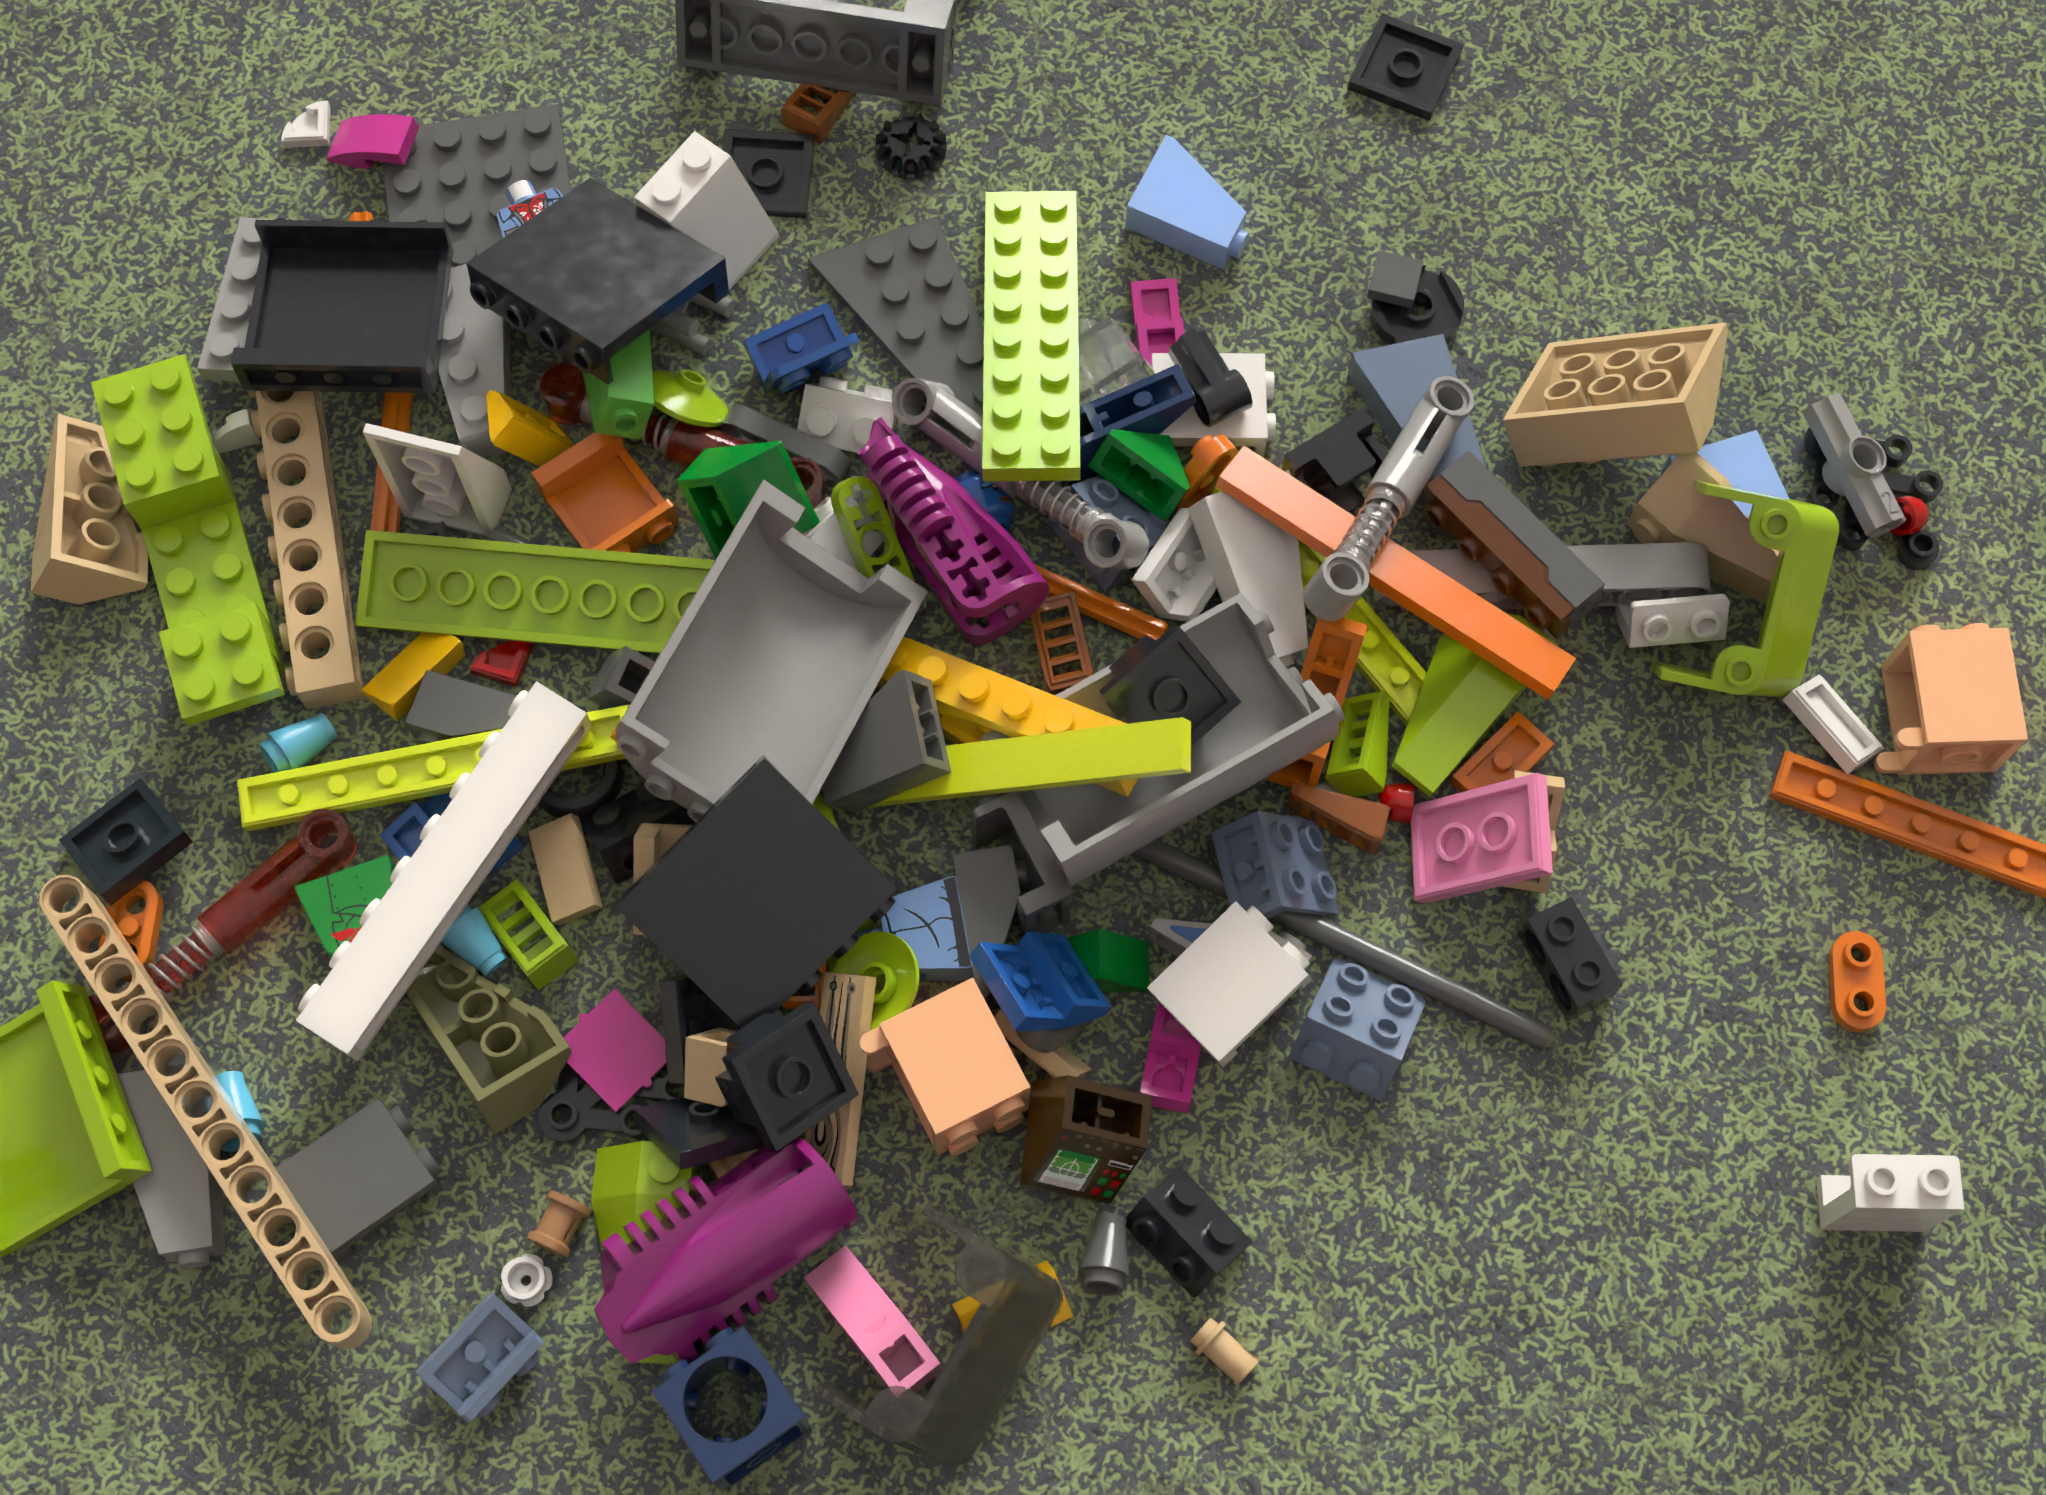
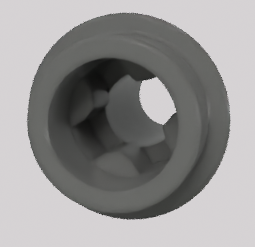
M1099 1213L1096 1215L1095 1226L1078 1269V1275L1082 1277L1081 1287L1084 1290L1098 1295H1119L1123 1292L1124 1284L1130 1280L1126 1241L1127 1219L1115 1213Z

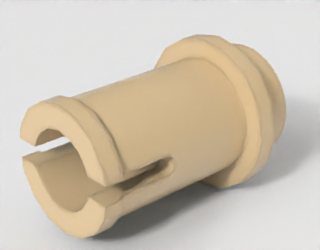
M1210 1317L1190 1342L1198 1348L1195 1351L1198 1356L1203 1352L1234 1381L1233 1383L1239 1385L1258 1363L1259 1359L1256 1356L1254 1357L1223 1329L1226 1325L1223 1321L1218 1324Z

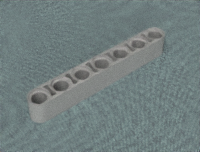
M1679 542L1567 546L1605 583L1600 603L1596 607L1630 606L1634 601L1712 595L1708 549L1704 544ZM1459 549L1408 550L1497 608L1524 609L1512 595L1507 597L1494 586L1490 579V573L1478 561L1476 563L1470 562ZM1373 588L1375 608L1386 611V606H1401ZM1401 606V611H1409Z

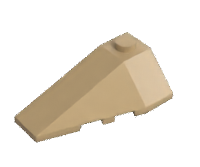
M58 413L54 422L33 550L31 593L80 605L144 589L148 583V552L143 533H138L132 515L124 506L103 426Z
M1697 452L1685 456H1677L1640 499L1626 524L1632 529L1634 536L1642 544L1679 542L1704 544L1708 549L1710 579L1767 604L1779 551L1765 548L1752 538L1748 526L1750 514L1746 517L1733 500L1705 495L1693 490L1695 480L1732 487L1720 472Z

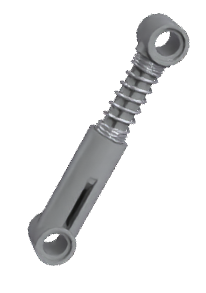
M1451 376L1436 378L1412 410L1411 416L1369 483L1365 492L1366 500L1364 505L1354 518L1352 525L1348 528L1347 534L1343 536L1342 542L1337 546L1335 552L1324 560L1305 587V603L1315 616L1325 621L1343 619L1367 589L1369 584L1368 572L1371 567L1370 565L1375 562V556L1380 553L1381 546L1386 543V538L1391 535V529L1396 526L1397 520L1409 514L1462 422L1473 409V393L1463 381ZM1423 437L1428 441L1420 452L1415 448Z
M908 378L902 381L895 389L892 397V408L895 416L901 422L919 428L981 474L983 417L958 400L948 385L920 378ZM926 396V398H927V404H926L925 410L923 411V410H922V401H923L924 397ZM992 481L1011 497L1019 496L1025 501H1030L1032 507L1040 508L1041 513L1049 515L1051 521L1059 522L1062 529H1069L1070 535L1075 536L1077 540L1084 544L1085 554L1092 564L1101 568L1133 569L1139 566L1146 558L1149 540L1146 532L1140 525L1132 521L1119 520L1111 513H1105L1098 507L1090 508L1089 500L1082 502L1080 494H1071V487H1062L1061 481ZM1118 534L1120 548L1115 555L1112 549V542Z

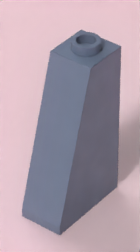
M1443 334L1353 352L1348 370L1350 382L1393 444L1411 416L1412 410L1436 378L1442 376L1457 378ZM1469 414L1462 422L1427 484L1436 476L1439 477L1441 472L1467 451H1470L1486 467ZM1422 437L1415 449L1421 452L1428 440Z

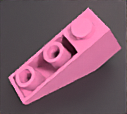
M846 1245L804 1277V1280L899 1405L942 1372L938 1359Z

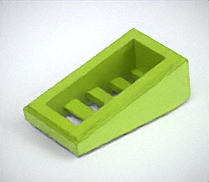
M1384 690L1344 699L1341 709L1345 719L1338 723L1339 736L1334 739L1325 780L1340 794L1359 797L1384 791L1387 776L1389 695ZM1369 715L1367 720L1357 722L1358 717Z
M518 879L478 907L490 928L537 990H540L579 962L578 957ZM521 900L525 906L500 924L496 917ZM531 916L536 919L512 938L508 934ZM545 931L548 936L523 954L520 948Z

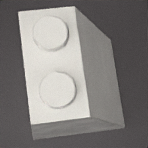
M696 131L689 136L634 197L637 206L725 257L729 290L779 237L777 229L732 157Z

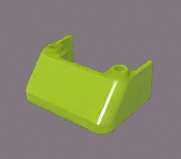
M1695 480L1693 490L1752 504L1748 522L1752 538L1765 548L1778 550L1779 555L1756 647L1732 645L1725 648L1716 657L1712 672L1652 660L1651 671L1662 680L1735 695L1787 696L1792 690L1800 686L1804 676L1839 535L1838 520L1829 509L1820 505Z

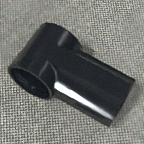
M1191 330L1181 335L1169 347L1168 355L1175 365L1179 364L1197 400L1193 407L1199 419L1206 427L1210 428L1252 407L1253 400L1245 379L1236 369L1229 370L1205 330Z

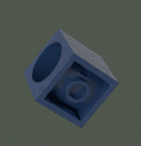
M744 1326L736 1332L731 1327H728L717 1333L705 1343L704 1348L707 1351L705 1354L691 1364H688L686 1359H683L669 1367L658 1377L661 1385L652 1390L711 1482L722 1492L728 1490L812 1429L806 1417ZM726 1371L744 1377H749L750 1372L761 1378L766 1385L767 1399L762 1400L760 1423L749 1435L737 1441H734L732 1438L715 1436L713 1441L700 1435L696 1427L694 1411L698 1410L701 1402V1389L710 1379Z

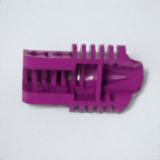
M881 417L876 419L872 424L869 440L858 451V455L869 469L866 478L870 479L878 488L902 549L961 636L967 642L975 645H984L994 641L1032 615L1047 598L1050 587L1022 546L956 479L905 445ZM1007 605L1008 607H1006L1003 612L1001 607ZM989 615L987 617L988 627L982 629L978 624L970 626L972 623L971 617L981 618Z
M797 1137L777 1152L762 1147L708 1187L701 1178L694 1175L687 1180V1184L694 1197L691 1198L679 1186L671 1192L678 1206L676 1210L665 1198L655 1203L662 1217L661 1221L649 1209L639 1215L647 1230L643 1233L633 1221H630L623 1227L631 1241L628 1245L617 1233L612 1234L601 1242L603 1248L601 1253V1276L604 1294L594 1308V1311L607 1340L629 1363H636L655 1354H672L678 1362L686 1359L688 1364H691L699 1358L692 1344L695 1340L706 1351L704 1345L712 1338L708 1331L712 1329L717 1334L728 1328L724 1321L726 1317L734 1326L740 1328L746 1323V1318L740 1309L742 1305L752 1316H756L762 1311V1307L756 1298L757 1294L768 1305L772 1304L778 1299L771 1285L774 1281L841 1231L850 1229L858 1223L857 1211L845 1188L820 1154L801 1137ZM806 1165L807 1169L800 1173L797 1172L800 1168Z

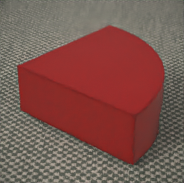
M507 641L487 652L483 651L471 665L470 672L472 675L518 687L534 643Z

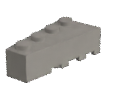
M467 264L451 268L438 372L461 446L485 458L506 452L494 446L491 442L486 394L491 389L513 398L511 325L501 316L489 309L481 308L474 301L469 289L471 283Z

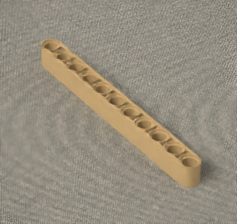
M59 875L50 879L40 892L39 903L42 911L309 1325L322 1340L334 1347L345 1350L360 1346L368 1338L372 1329V1318L368 1309L100 899L77 877ZM80 896L79 902L73 910L62 913L64 904L70 898ZM106 935L103 946L98 951L88 953L90 943L96 937ZM126 975H132L129 987L121 993L114 994L116 982ZM159 1015L156 1028L147 1034L140 1035L142 1023L150 1016ZM178 1056H185L183 1069L173 1076H167L168 1064ZM205 1097H212L213 1104L210 1111L200 1118H194L193 1109L196 1103ZM233 1138H239L240 1148L237 1154L228 1160H221L220 1151L222 1146ZM260 1180H267L268 1190L266 1195L258 1202L248 1203L247 1193L250 1187ZM294 1222L296 1225L294 1238L288 1244L276 1247L275 1235L277 1230L286 1223ZM316 1265H323L324 1278L321 1284L312 1290H304L303 1277L305 1273ZM351 1308L353 1313L351 1326L345 1332L333 1335L331 1331L333 1316L340 1310Z

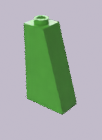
M650 329L610 358L613 381L610 384H606L590 373L582 372L594 433L641 439L654 407Z

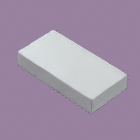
M1820 675L1795 688L1783 699L1784 703L1847 775L1870 761L1884 749L1882 744Z

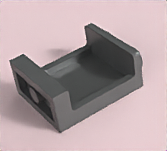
M1018 791L1006 794L998 793L983 797L977 802V808L971 811L972 841L976 849L999 838H1003L1007 845L1012 844L1015 860L1024 859L1028 884L1032 891L1017 897V927L1022 937H1024L1027 931L1047 933L1069 922L1073 893Z
M379 1097L276 1167L279 1175L337 1263L355 1252L351 1246L418 1198L427 1192H431L435 1196L443 1190L435 1178L443 1170L426 1146L417 1151L408 1135L415 1131V1128L399 1105L390 1110Z

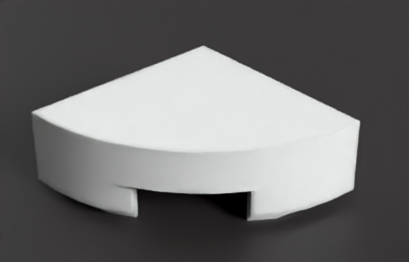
M328 100L305 107L307 111L300 114L292 123H287L281 140L284 148L329 146L330 105Z
M247 409L228 415L226 417L227 424L219 430L215 428L211 433L212 442L219 453L261 443L260 439H257L251 416Z

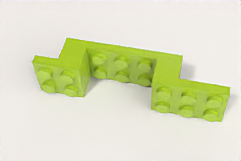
M182 354L91 382L123 503L142 530L167 621L168 629L160 631L159 636L182 720L187 726L285 695L279 674L285 673V666L229 471L212 442L191 365L186 355Z

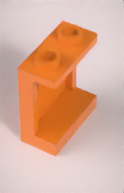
M592 433L531 472L538 493L580 548L635 553L650 542L653 545L664 542L673 534L675 526L679 524L674 504L670 499L664 500L625 449L622 437Z

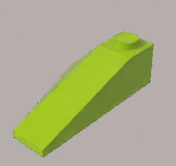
M1508 614L1517 621L1521 622L1528 628L1532 629L1533 631L1541 635L1542 637L1546 638L1553 644L1557 645L1554 641L1548 638L1545 634L1539 631L1536 627H1534L1520 615ZM1443 634L1436 643L1431 663L1422 681L1417 701L1408 719L1392 767L1431 797L1527 686L1448 635Z
M639 1141L597 1148L591 1202L600 1245L601 1242L614 1233H617L628 1245L631 1241L623 1227L630 1221H633L643 1233L647 1230L639 1215L647 1209L661 1221L662 1217L655 1203L662 1198L668 1200L676 1210L678 1206L671 1192L677 1187L681 1186L691 1198L694 1197L687 1184V1180L694 1175L699 1176L700 1165L681 1170L651 1141ZM655 1354L636 1363L674 1365L678 1361L672 1354Z

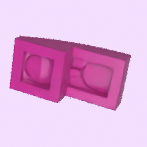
M373 114L345 119L339 125L326 159L329 162L363 169H371L373 161L405 165L419 126L414 117L403 115Z
M1176 278L1134 281L1130 283V296L1140 369L1151 368L1152 353H1169V347L1184 334L1183 318L1180 317Z
M1159 1001L1140 1094L1151 1096L1153 1107L1188 1114L1202 1045Z

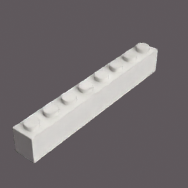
M537 681L529 692L523 690L514 699L508 710V716L511 718L501 732L494 731L487 737L479 751V757L482 759L472 773H463L455 782L449 794L452 801L441 816L435 814L426 823L420 834V840L423 842L411 858L409 856L403 857L396 865L390 876V882L393 884L382 900L375 898L367 906L359 921L362 928L351 943L348 941L343 942L335 951L329 962V967L332 970L321 986L314 984L300 1001L298 1010L301 1011V1014L296 1021L356 1061L361 1057L592 726L585 711Z

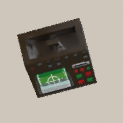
M1069 1075L1032 1081L1020 1185L1097 1203L1111 1204L1147 1149L1152 1097Z

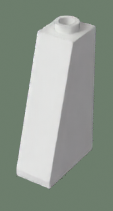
M1224 491L1204 497L1189 507L1188 511L1212 576L1215 578V584L1222 603L1242 593L1253 608L1261 605L1274 627V631L1268 635L1275 654L1285 667L1295 664L1292 655L1309 648L1298 539Z

